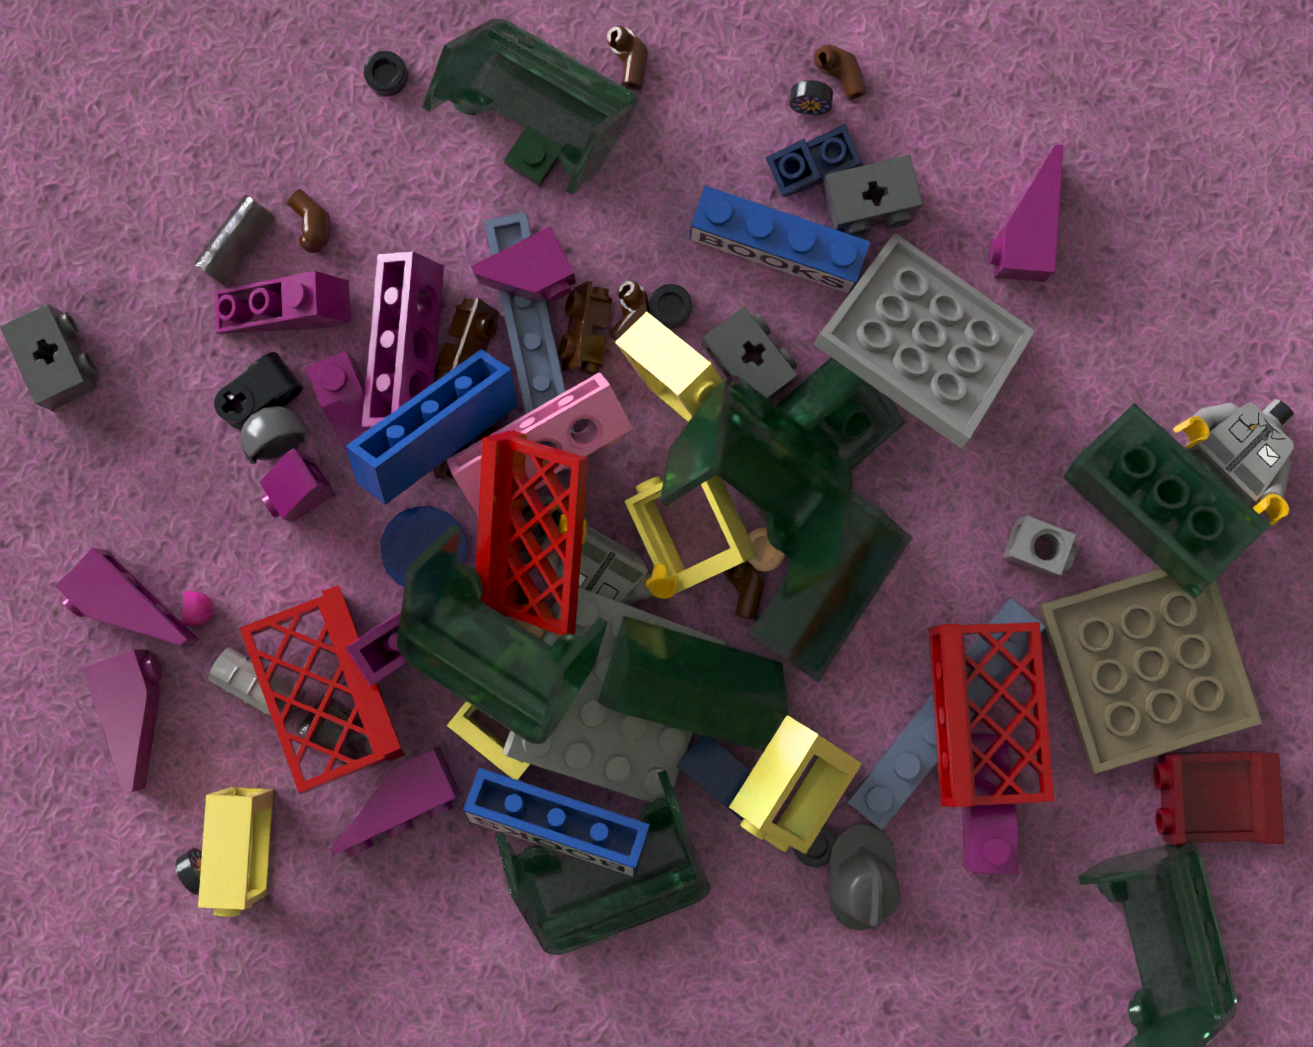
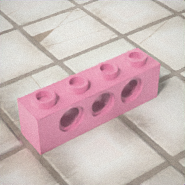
M599 372L489 436L515 430L527 434V440L536 443L550 441V447L587 457V455L601 447L608 448L616 445L625 437L627 432L634 428L610 384ZM589 419V424L585 430L579 433L571 432V428L576 421ZM482 440L446 460L454 479L477 516L479 513ZM526 454L525 473L530 479L538 472V469L530 456ZM560 464L553 471L556 474L563 469L570 470L571 467ZM544 480L540 481V482L534 487L535 490H537V489L541 488L543 485H545V484H546L545 481H544Z

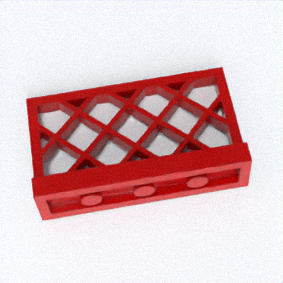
M515 430L482 438L474 611L484 615L500 612L566 638L575 634L589 458L527 440V434ZM526 454L530 456L538 469V472L530 479L525 473ZM560 464L571 467L570 487L566 491L553 471ZM542 480L545 481L555 498L547 507H545L534 488ZM523 496L536 515L528 523H526L522 516ZM559 507L568 520L567 532L563 535L550 515ZM539 524H541L552 543L544 551L531 531ZM521 540L533 559L526 566L523 565L519 558ZM555 551H557L564 563V576L560 579L547 559ZM536 567H538L549 586L541 594L528 574ZM518 582L530 601L525 607L517 604ZM552 594L561 607V620L553 617L545 603V600Z
M339 585L322 591L323 596L239 628L300 795L385 760L390 762L405 756L378 683L369 686L346 650V647L360 638V635ZM320 610L325 624L317 640L295 632L303 616ZM291 621L288 628L281 626L282 624ZM269 629L285 634L274 657L258 650L253 635ZM328 633L334 647L324 643ZM292 638L314 646L303 669L282 660ZM320 650L336 655L340 662L332 681L310 672ZM262 659L271 662L267 672ZM278 666L300 674L289 697L274 692L270 684ZM343 673L349 688L339 684ZM307 678L329 686L318 709L296 701ZM335 690L352 696L355 702L347 722L325 713ZM277 700L286 703L282 713L279 709ZM293 706L315 715L304 739L287 731L285 723ZM358 714L361 718L364 729L354 725L358 717ZM322 718L344 727L334 751L311 742ZM351 730L368 737L373 750L372 754L357 760L348 758L340 753ZM291 740L301 744L297 755ZM308 747L330 756L323 774L305 780L300 764ZM337 760L347 763L333 769Z
M1040 622L971 625L941 624L928 628L941 806L970 807L977 805L1054 802ZM1003 633L997 640L990 635ZM1013 633H1027L1028 652L1020 662L1002 646ZM978 634L991 646L978 663L965 653L964 635ZM996 652L1014 668L1000 685L983 670L984 666ZM1028 663L1030 664V671L1026 668ZM966 665L971 669L968 675L966 672ZM1019 674L1031 684L1032 696L1023 706L1006 691ZM977 675L994 690L993 694L981 708L968 697V685ZM1000 697L1017 712L1004 729L986 714ZM1032 707H1033L1034 716H1033L1031 713H1029V711L1032 709ZM969 709L975 714L971 720ZM1023 718L1035 729L1036 740L1027 751L1009 736ZM980 720L997 735V738L984 753L972 743L971 731ZM1003 742L1021 757L1007 775L990 760L991 756ZM1036 752H1037V761L1033 758V756H1034V754H1035ZM973 755L978 759L974 765ZM1027 763L1038 773L1040 793H1025L1013 782ZM985 765L1001 782L990 795L976 796L974 777ZM1007 787L1015 793L1001 795Z

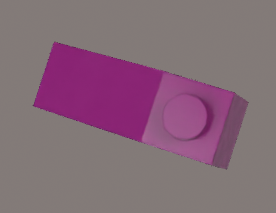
M1055 144L1044 157L998 233L997 239H991L988 263L995 265L994 278L1045 282L1055 273L1064 145Z
M92 547L55 585L65 596L62 599L63 604L79 617L85 615L95 620L181 646H193L199 640L186 626H182V622L108 550Z
M143 649L131 650L83 667L123 795L146 788L161 692L158 681L162 679L160 665L155 656H149L148 650Z
M971 734L972 743L982 753L997 738L996 734ZM1003 742L991 756L990 760L1006 775L1011 770L1008 745ZM973 755L974 765L978 759ZM985 765L974 777L976 796L990 795L1001 782ZM1007 787L1001 795L1014 794V792ZM1015 804L962 807L963 867L972 873L1018 874V824Z

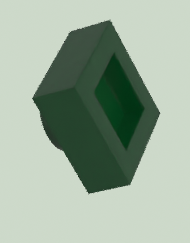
M527 125L505 157L504 163L541 187L564 152L561 146Z

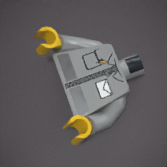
M1274 399L1263 411L1251 402L1240 407L1230 402L1199 409L1191 418L1174 427L1175 433L1182 430L1189 438V442L1182 447L1187 454L1240 506L1254 503L1260 498V502L1251 509L1253 515L1258 516L1265 511L1270 518L1268 524L1270 527H1273L1288 515L1289 506L1284 497L1292 464L1289 455L1294 450L1295 445L1281 430L1294 417L1293 411L1287 404Z
M564 514L561 515L558 526L562 535L567 532L568 523ZM584 520L579 579L580 588L628 606L651 596L668 599L675 594L678 576L665 579L667 570L665 565L657 564L653 568L652 575L647 574L649 570L639 554L587 525V521ZM548 536L541 542L540 547L543 551L552 544ZM555 551L547 559L560 579L564 576V563L557 551ZM543 578L544 584H545L546 588L548 589L549 586H548V584L546 583L545 579ZM557 600L554 602V604H553L552 607L550 608V612H551L552 614H553V612H554V609H555Z

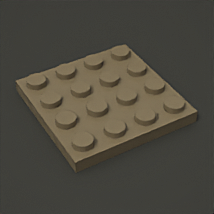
M1208 555L1037 605L1042 622L1046 626V635L1090 773L1097 774L1262 724Z

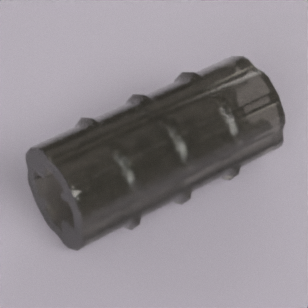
M244 195L234 210H230L231 214L221 227L217 228L216 234L207 245H204V250L193 263L224 287L227 286L236 272H240L239 268L249 255H253L252 251L261 239L265 238V234L276 221L274 215L247 195Z

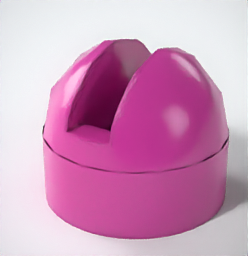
M184 591L182 626H200L207 623L213 616L211 609L214 607L211 598L205 593Z

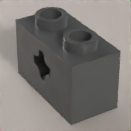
M910 155L826 174L821 186L832 229L855 237L869 233L871 231L870 226L887 223L888 228H896L909 224L913 221L912 217L917 215L923 205ZM867 193H871L873 199L881 198L878 206H874L872 200H864Z
M47 303L0 325L1 331L36 405L52 411L98 389L93 375L97 374V368L91 356L85 350H80L75 337L80 335L77 324L68 312L63 313ZM55 348L58 349V351H56L55 353H53V351H52L53 349H55ZM54 359L55 362L50 363L49 360Z
M744 306L703 336L701 346L750 410L754 412L795 381L797 374L794 369L797 367V364L783 346L777 349L767 335L771 331L764 319L757 312L751 315ZM745 349L751 354L757 351L761 353L758 361L759 366L753 361L747 364L743 362L746 353Z

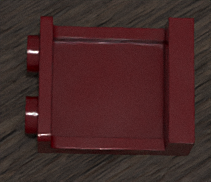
M1268 751L1163 753L1159 755V763H1156L1153 768L1154 784L1156 789L1161 792V808L1156 810L1155 823L1158 833L1163 835L1164 842L1175 846H1185L1189 842L1258 841L1264 844H1284L1279 753Z

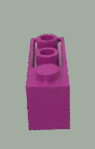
M311 271L215 291L216 333L318 329L351 323L349 280L318 271Z
M440 747L433 748L391 769L330 849L333 856L346 850L348 857H352L374 846L370 838L384 831L387 832L389 838H392L414 827L411 819L424 812H427L429 818L432 819L454 808L451 800L461 793Z

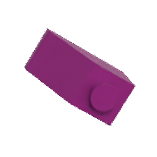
M551 227L471 266L479 284L534 302H540L544 299H547L548 302L556 301L570 293V286L576 283L574 272Z
M345 350L305 367L323 412L346 454H348L346 445L369 429L362 427L366 384L356 360Z
M295 448L288 451L259 482L266 494L261 496V499L274 518L281 516L282 519L289 522L297 520L336 495L314 459Z
M423 599L407 605L347 646L346 650L369 686H372L445 638L446 635Z

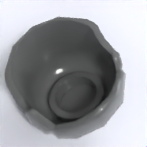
M282 406L269 407L252 414L241 430L240 443L247 459L251 464H255L257 459L271 460L282 458L291 449H296L301 442H307L308 430L295 411Z

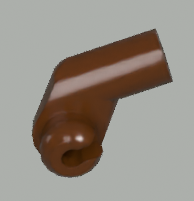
M621 25L613 26L607 33V43L625 64L621 85L625 88L639 90L642 88L648 55L647 48L629 28H624Z
M824 45L816 50L814 53L815 65L823 73L841 80L847 100L862 97L867 93L861 70L854 54L833 45Z
M298 189L290 196L287 205L303 218V234L299 238L301 247L309 253H317L321 250L322 245L327 244L330 238V216L302 189Z
M632 280L622 283L618 289L623 318L609 332V335L615 341L646 312L650 314L648 296L645 289Z
M746 561L724 571V575L740 594L735 616L756 620L764 581L753 565Z

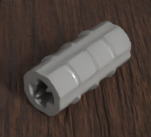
M231 647L226 648L212 666L208 681L225 690L226 694L230 693L241 699L245 705L249 704L260 710L264 716L268 715L271 717L250 657H246ZM276 673L270 682L274 692L286 697L290 696L295 684L289 682L288 678H283ZM301 689L296 701H303L306 693L305 690ZM277 700L279 709L282 713L286 703ZM293 706L285 724L290 721L298 708Z

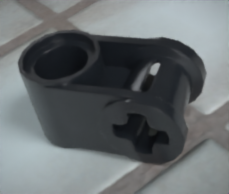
M270 352L257 359L246 371L222 387L215 396L214 408L217 414L233 428L242 430L244 423L252 414L264 408L284 407L301 393L303 385L278 353ZM238 400L242 402V406L245 409L240 414L236 413L234 403Z

